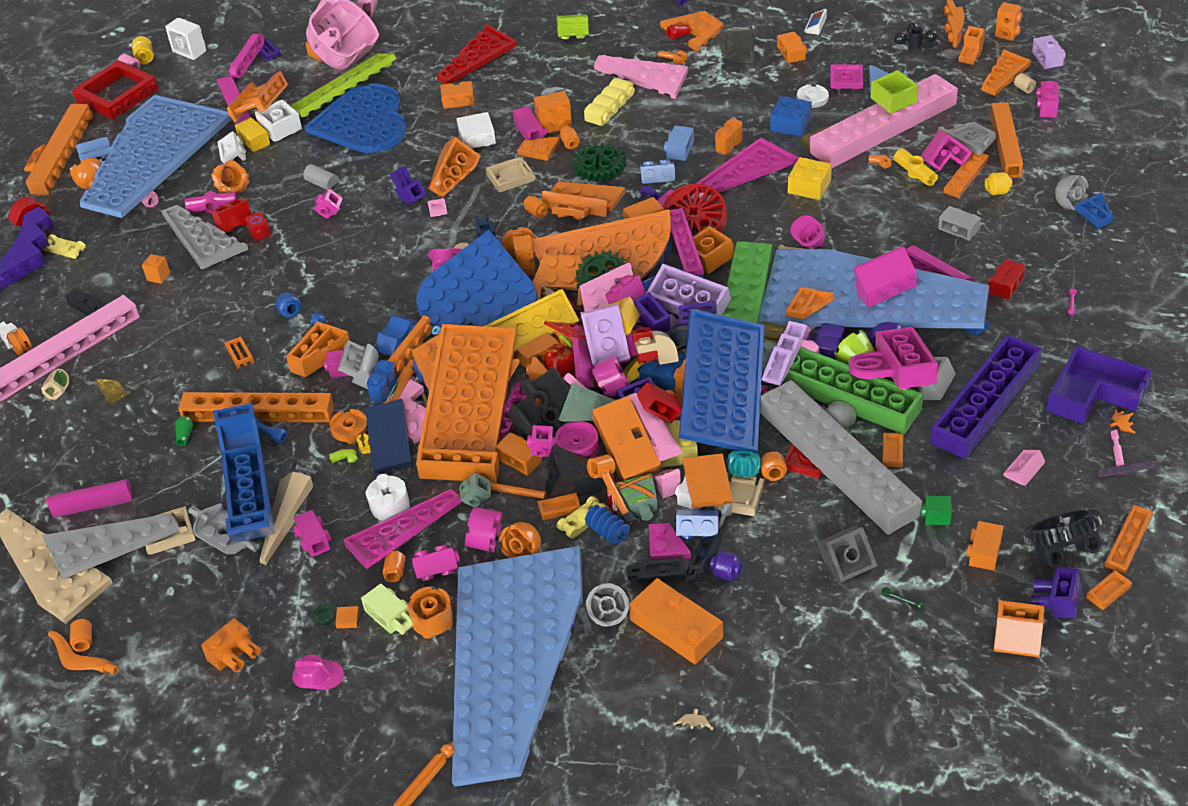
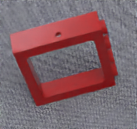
M117 60L74 88L72 92L76 103L88 104L90 110L114 120L159 89L154 76ZM123 76L138 82V84L112 101H107L96 95Z

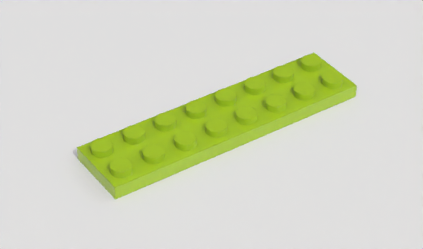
M377 53L290 107L301 118L306 117L310 111L321 108V104L331 102L336 95L344 94L346 89L357 86L359 81H365L369 78V75L380 72L382 67L390 66L391 62L396 60L394 53Z

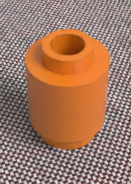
M565 126L561 129L560 138L567 149L576 148L580 144V139L574 128Z
M528 196L524 200L523 206L525 210L535 217L542 218L547 214L548 205L536 196Z
M395 550L385 556L382 573L385 580L389 582H397L403 576L406 557L401 552Z
M78 619L70 625V644L75 651H86L92 643V624L85 619Z

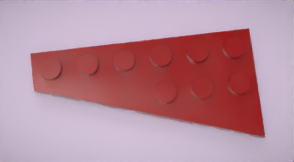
M486 24L484 30L479 31L477 37L471 39L459 52L460 55L458 57L455 56L452 59V63L446 65L437 74V79L443 84H452L505 52L510 51L517 46V41Z

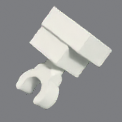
M5 322L0 323V336L6 347L10 349L13 346L9 343L6 334L16 332L17 327L12 323L6 325Z

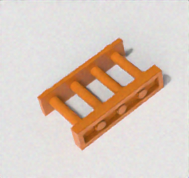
M276 72L266 84L258 87L255 86L254 82L248 84L226 108L234 122L238 121L247 110L256 107L260 113L266 111L288 85L282 72Z

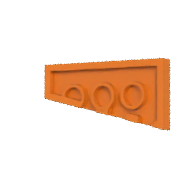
M558 181L551 189L552 192L607 199V212L610 213L626 193L625 187Z

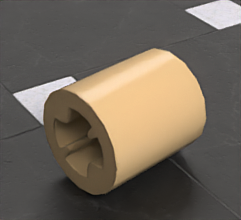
M1020 73L1015 78L1014 85L1025 93H1031L1036 86V81L1024 73Z

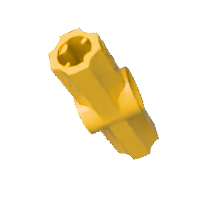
M903 148L897 150L896 154H894V160L908 170L907 174L909 177L918 178L929 187L938 180V174L924 164L922 157L913 156Z

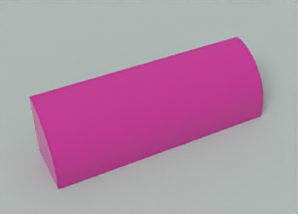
M910 246L906 249L915 269L975 282L974 278L917 246Z
M128 479L47 496L46 503L53 518L129 502L132 501L131 485Z

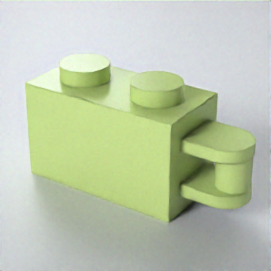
M379 584L361 598L364 611L390 634L397 630L403 635L413 627L408 612V604L403 599H398L392 589H387L382 584Z

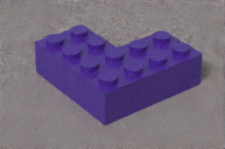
M1076 346L1049 393L1046 411L1082 424L1086 422L1097 399L1137 411L1149 387L1153 370Z

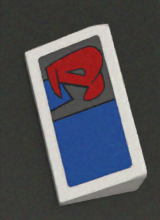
M827 9L811 15L804 33L820 34L827 18Z

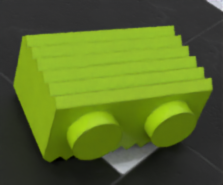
M587 14L556 16L557 35L561 39H569L570 36L585 38V35H589Z

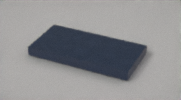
M398 399L365 408L373 472L377 474L413 465L403 400Z

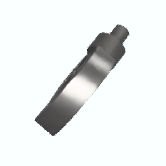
M946 49L936 55L940 56V58L957 59L962 50Z

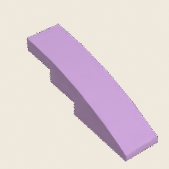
M792 321L788 322L784 334H781L777 347L774 346L762 381L781 386L801 347L808 329L807 325Z

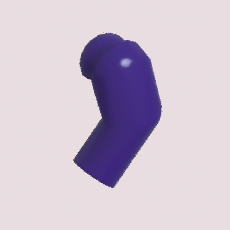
M642 186L643 188L639 190L642 197L649 195L651 198L659 199L658 192L648 186Z

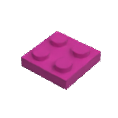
M831 65L830 88L863 89V65Z

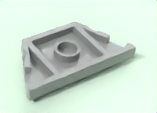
M976 122L953 125V129L948 130L944 129V127L938 128V131L946 132L977 155H981L996 139L995 132Z

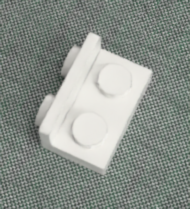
M233 131L218 141L220 159L223 163L234 160L236 156H239L243 161L246 160L244 140Z

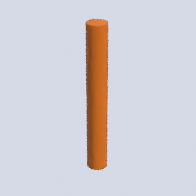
M491 483V491L539 499L546 498V491Z

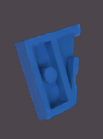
M1102 192L1075 205V211L1098 228L1113 222V214L1109 210L1108 203H1105Z

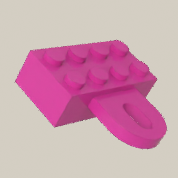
M913 327L876 332V352L858 354L849 360V372L853 376L862 379L891 376L898 389L937 384L938 363Z

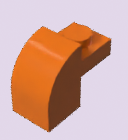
M973 26L968 27L964 36V47L958 57V62L974 65L977 57H980L983 48L985 29Z

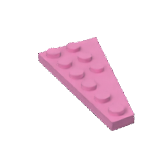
M599 55L594 63L596 70L609 75L614 73L620 79H630V82L647 89H657L659 93L663 95L665 93L670 94L671 98L674 99L688 73L687 66L610 57L607 55Z

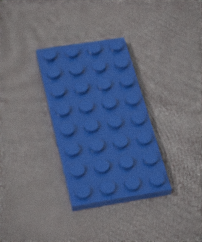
M695 309L690 310L678 438L737 451L757 452L764 325Z

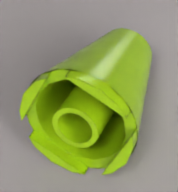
M860 330V334L852 333L846 337L838 346L840 349L838 354L835 351L834 355L837 360L849 365V360L853 356L876 351L864 331Z

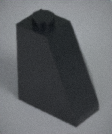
M558 446L552 447L546 464V468H549L548 480H545V491L548 499L577 493L578 497L600 492L605 482L603 478L594 479L589 475L587 470L588 458Z

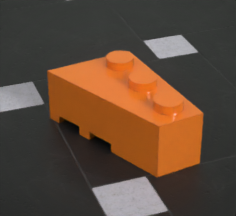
M317 321L286 356L290 372L307 377L324 366V360H327V352L343 350L347 340L350 341L348 331Z

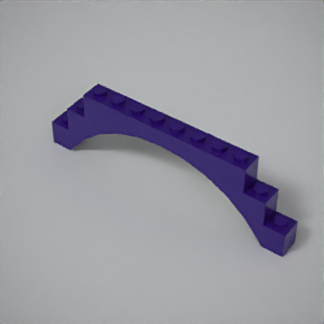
M40 207L24 215L22 228L15 243L0 259V290L46 264L41 251L50 246L45 233L52 230L54 226L50 216Z

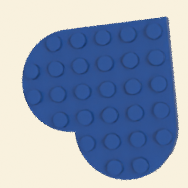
M369 84V86L361 88L356 86L346 91L304 127L306 133L363 152L364 154L393 149L395 145L404 139L407 131L405 120L398 113L400 98L397 91L383 84Z
M490 230L486 231L429 274L422 282L417 294L418 312L421 317L423 315L430 317L432 329L435 326L441 328L442 324L450 323L455 325L485 326L537 301V292L532 281Z

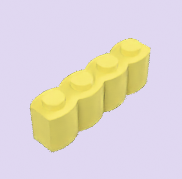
M614 78L609 86L605 87L602 93L594 99L593 103L586 107L584 111L585 121L600 126L605 125L610 120V117L616 114L618 109L626 103V100L633 96L635 91L633 82Z

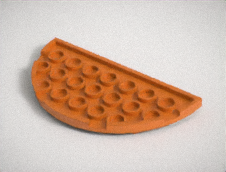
M670 210L531 239L540 263L544 255H580L582 262L583 258L588 260V254L594 256L595 251L601 254V251L604 250L605 254H608L609 250H611V255L613 256L618 252V258L624 256V262H630L632 273L634 276L639 275L641 280L653 270L667 248L671 233ZM613 266L606 267L609 270L614 269ZM596 271L589 272L592 275L597 274Z

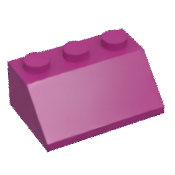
M904 246L854 267L857 296L868 308L917 286L916 271Z

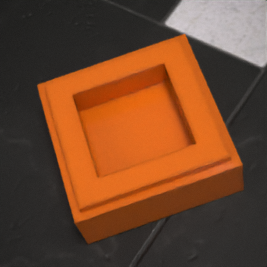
M358 606L337 607L336 628H358Z

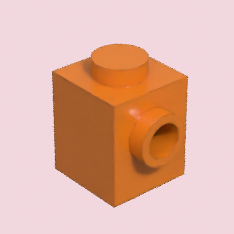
M150 254L142 264L147 281L162 284L170 274L166 257Z

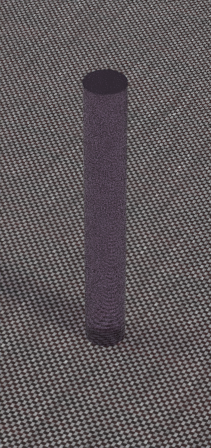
M1156 460L1097 469L1095 473L1098 478L1154 469L1158 467Z

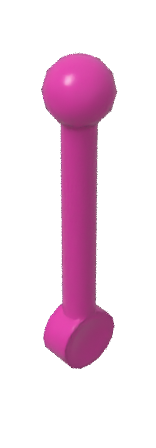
M1076 289L1069 290L1071 297L1070 308L1067 313L1070 316L1075 313L1073 306L1074 296L1077 293Z

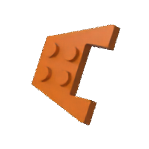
M706 11L660 21L661 27L665 30L671 24L689 26L690 33L696 37L688 41V46L696 52L701 49L702 45H706L710 38H714L724 29V23Z
M580 255L543 256L532 282L537 292V301L541 299L542 290H545L542 287V284H544L545 287L551 290H578L577 306L578 308H584L580 289H577L578 282H575V277H577L576 270H579L578 264H582Z
M440 334L412 350V356L428 390H430Z

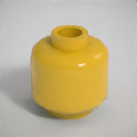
M1005 172L991 173L985 179V189L991 195H1005L1012 187V179Z

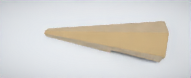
M292 472L280 480L272 509L275 534L265 537L260 563L267 564L294 524L293 517H295V513L313 488L311 476Z

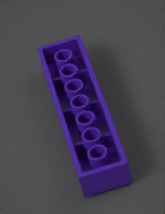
M1007 334L932 426L930 444L966 459L1040 366L1042 348Z

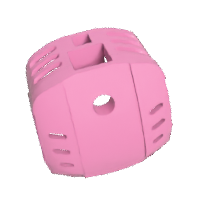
M334 0L330 3L323 1L311 15L306 32V37L312 50L327 65L337 70H346L359 61L372 49L379 36L377 28L369 16L349 0Z

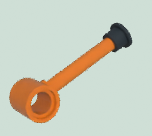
M606 454L589 459L587 462L589 475L594 479L603 478L622 514L621 519L624 521V524L634 525L638 522V518H635L633 513L629 512L610 476L615 471L613 458Z

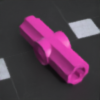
M207 192L201 197L185 199V207L190 213L206 211L211 214V210L236 200L237 196L235 192L223 194Z

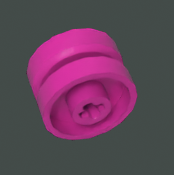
M584 421L569 422L561 426L556 432V446L588 459L600 456L598 432L590 423Z

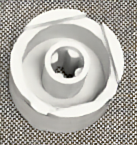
M381 474L366 490L370 510L373 516L379 520L384 521L410 508L405 483L398 477Z

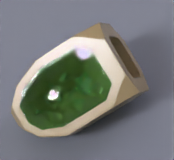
M62 369L54 370L43 383L41 388L43 395L49 399H58L69 384L68 374Z

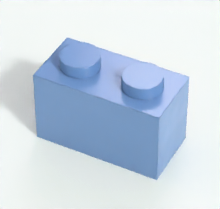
M674 126L672 132H669L668 142L664 144L667 159L686 161L694 143V128Z

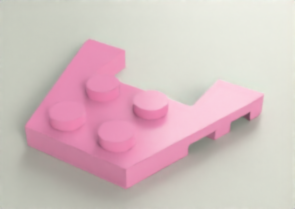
M630 262L580 285L584 311L597 309L609 304L605 294L611 290L610 288L615 283L620 282L622 277L626 275L633 276Z
M409 380L399 399H402L404 402L409 441L415 444L421 438L426 408L414 401L424 392L423 386L413 380Z

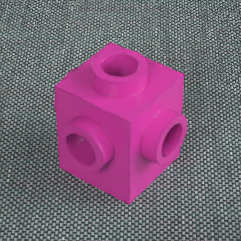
M329 188L323 195L319 194L317 196L314 210L328 219L339 211L343 198Z
M533 425L532 435H528L527 447H531L530 455L538 457L549 456L552 447L556 443V437H552L553 427Z

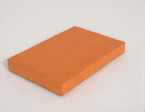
M723 454L683 458V467L692 508L723 505L726 503L732 504L733 498Z

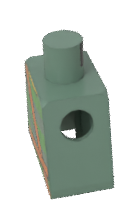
M652 474L615 483L629 512H632L634 517L641 516L644 521H648L653 517L652 512L657 510V497Z

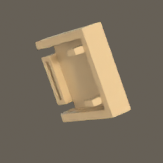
M522 157L486 168L487 176L498 192L535 180V175Z
M734 474L732 475L731 481H729L733 498L731 513L755 516L764 488V478H760L758 486H756L757 477L741 478L740 476L735 477ZM725 504L715 505L714 510L722 511Z
M186 506L159 514H172L177 525L180 522L186 521L187 527H180L179 532L145 545L148 554H155L195 541Z

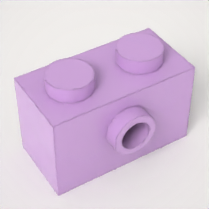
M1052 35L1034 38L1032 53L1044 69L1063 66L1065 51Z

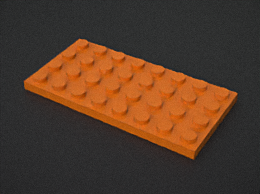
M442 324L418 454L420 448L496 452L495 446L499 443L517 335L516 328Z

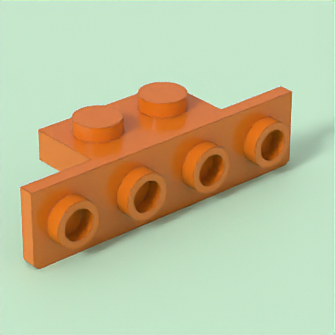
M542 191V201L558 217L573 216L574 219L582 220L588 215L607 216V199Z

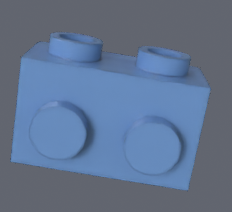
M107 137L76 145L80 161L96 157L104 159L107 158L111 151Z
M670 159L660 160V163L645 161L640 165L643 184L675 181L674 163L670 162Z

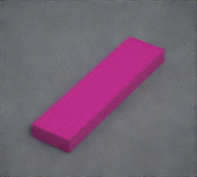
M578 325L573 327L574 329L585 334V332ZM572 337L576 379L587 389H591L594 387L587 340L586 338Z

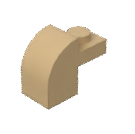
M652 331L653 339L644 337L635 342L638 354L657 350L659 357L657 361L660 365L678 361L676 346L672 339L664 332Z

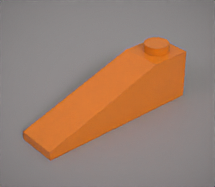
M454 137L445 143L438 158L429 189L441 198L444 197L465 176L475 169L481 155Z

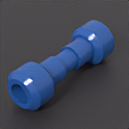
M256 418L258 432L265 433L267 436L272 437V441L279 444L287 439V431L285 429L265 426Z

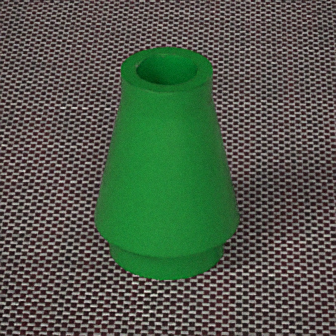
M181 416L175 421V443L177 445L185 446L187 444V440L194 427L191 418Z

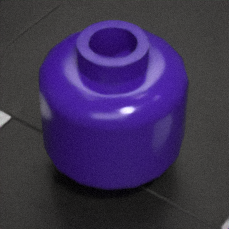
M721 551L716 557H712L710 569H713V574L716 578L733 581L741 574L743 562L740 561L737 554Z

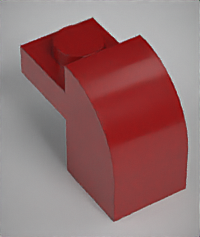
M26 196L13 204L8 219L15 226H22L24 215L33 209L40 207L49 216L51 211L46 208L45 204L36 202L31 196Z
M650 327L631 330L638 364L657 360L659 358L657 350L638 354L635 347V342L639 341L640 338L650 337L653 339Z

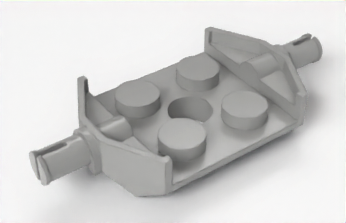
M221 503L204 510H199L195 506L189 508L188 512L196 517L193 526L194 535L225 554H236L246 547L256 552V549H259V544L252 541V539L234 543L228 534L220 535L223 531H227L225 518H228V511L223 509Z

